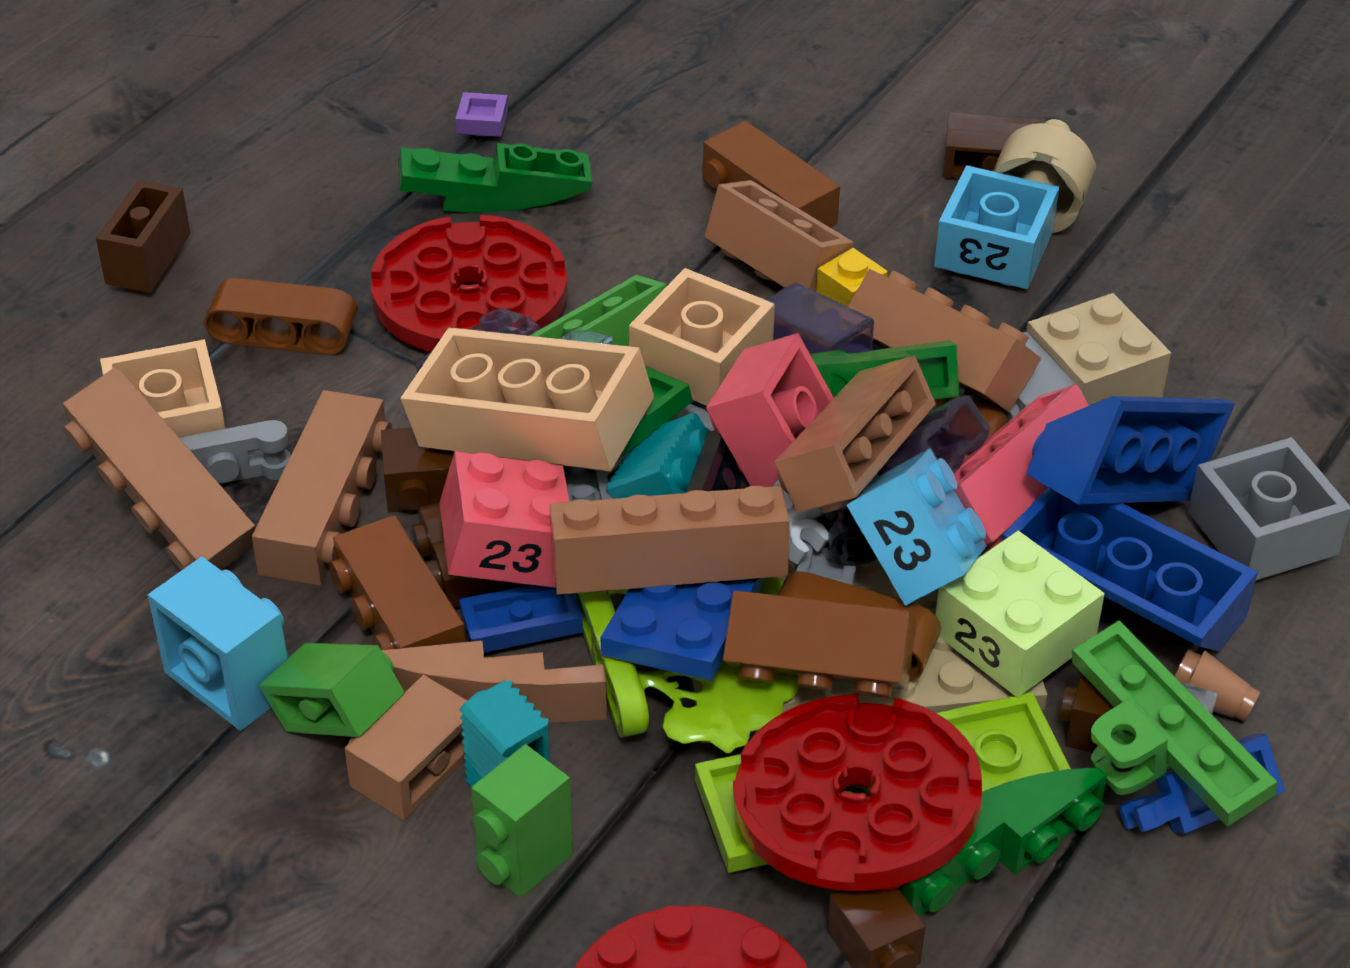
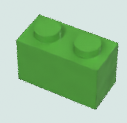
M304 643L258 685L286 732L360 737L405 694L394 674L392 661L378 645Z
M524 744L471 787L473 804L472 822L475 829L477 853L476 863L481 873L495 885L503 884L518 897L522 898L573 855L570 777L528 745Z

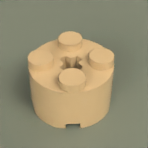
M1051 119L1045 123L1026 125L1013 132L1006 140L993 172L1058 186L1059 194L1053 233H1056L1074 223L1093 179L1096 163L1085 142L1071 132L1065 122Z

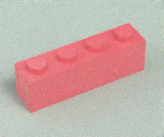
M1077 384L1036 397L952 469L957 481V489H955L957 496L965 509L972 508L977 513L985 528L986 538L983 540L987 546L982 553L991 550L1001 543L1002 535L1048 488L1026 474L1033 458V445L1038 436L1044 431L1047 423L1089 406Z

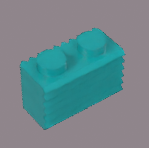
M695 413L661 424L660 428L631 449L630 453L626 454V459L622 460L623 464L618 466L619 470L614 471L615 476H612L611 481L607 483L609 494L613 499L628 498L633 495L655 496L686 493L706 436L712 431L704 426L698 414Z
M504 680L488 690L477 692L460 708L459 711L462 713L460 719L463 721L461 727L464 729L461 733L464 736L462 741L465 745L463 751L466 753L463 756L466 760L464 765L467 768L465 771L467 778L465 780L471 787L524 744L551 763L549 718H542L541 711L534 710V703H527V696L520 695V688H513V681Z

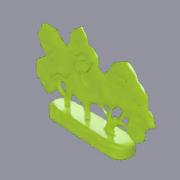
M768 577L760 594L777 595L783 581L779 577ZM629 589L574 593L583 617V635L593 664L604 665L606 701L620 738L642 734L648 729L649 711L644 690L650 686L664 692L674 701L672 708L665 713L663 728L669 738L683 744L695 741H709L725 753H730L735 748L747 744L751 731L760 730L773 718L782 714L784 703L794 698L800 688L796 685L797 677L775 674L773 683H759L739 679V670L732 668L724 661L713 681L662 669L647 672L637 671L632 662L601 655L600 637L615 614L610 595L616 593L626 595ZM671 676L691 677L700 681L703 686L702 691L696 693L676 689L679 687L677 680L668 682L667 678ZM689 698L695 700L697 705L691 708L684 707L680 699Z

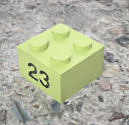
M1017 531L976 559L965 575L938 588L935 615L941 624L939 637L1018 698L1070 660L1073 648L1097 634L1105 593L1020 531Z

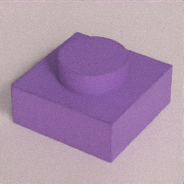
M463 92L456 115V133L477 137H502L508 113V95Z

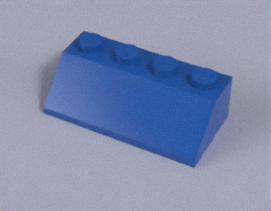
M1111 396L1047 423L1044 431L1038 436L1033 445V458L1026 474L1077 504L1190 501L1197 466L1211 460L1235 403L1227 399Z
M1049 487L1002 535V541H1004L1015 532L1020 531L1104 592V597L1199 647L1220 651L1247 618L1258 575L1256 570L1123 503L1077 504Z

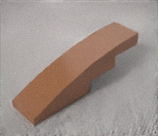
M482 641L382 650L392 661L394 674L404 691L408 690L421 676L425 675L468 701L477 692L488 690L506 680L513 681V688H520V695L527 696V703H534V710L541 711L542 718H549V723L607 720L606 678L603 664L545 670L543 652L484 658Z

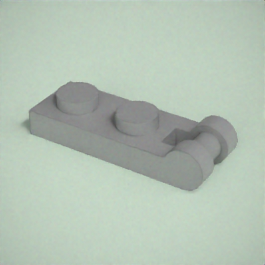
M277 420L262 421L179 437L219 484L264 476L270 480H279L291 457L290 452L285 449L289 444L287 427L284 423Z

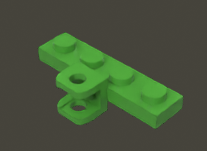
M1120 620L1072 649V663L1114 707L1098 718L1091 728V740L1098 745L1091 755V767H1099L1107 774L1106 783L1116 794L1127 795L1146 787L1160 778L1161 775L1166 774L1168 764L1227 827L1276 796L1278 782ZM1113 762L1118 768H1130L1133 766L1134 768L1128 772H1119L1111 764Z

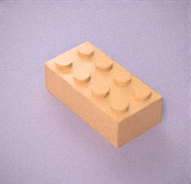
M448 327L400 399L419 447L473 454L484 452L496 457L527 461L542 460L550 464L611 471L651 404L654 394L639 347Z

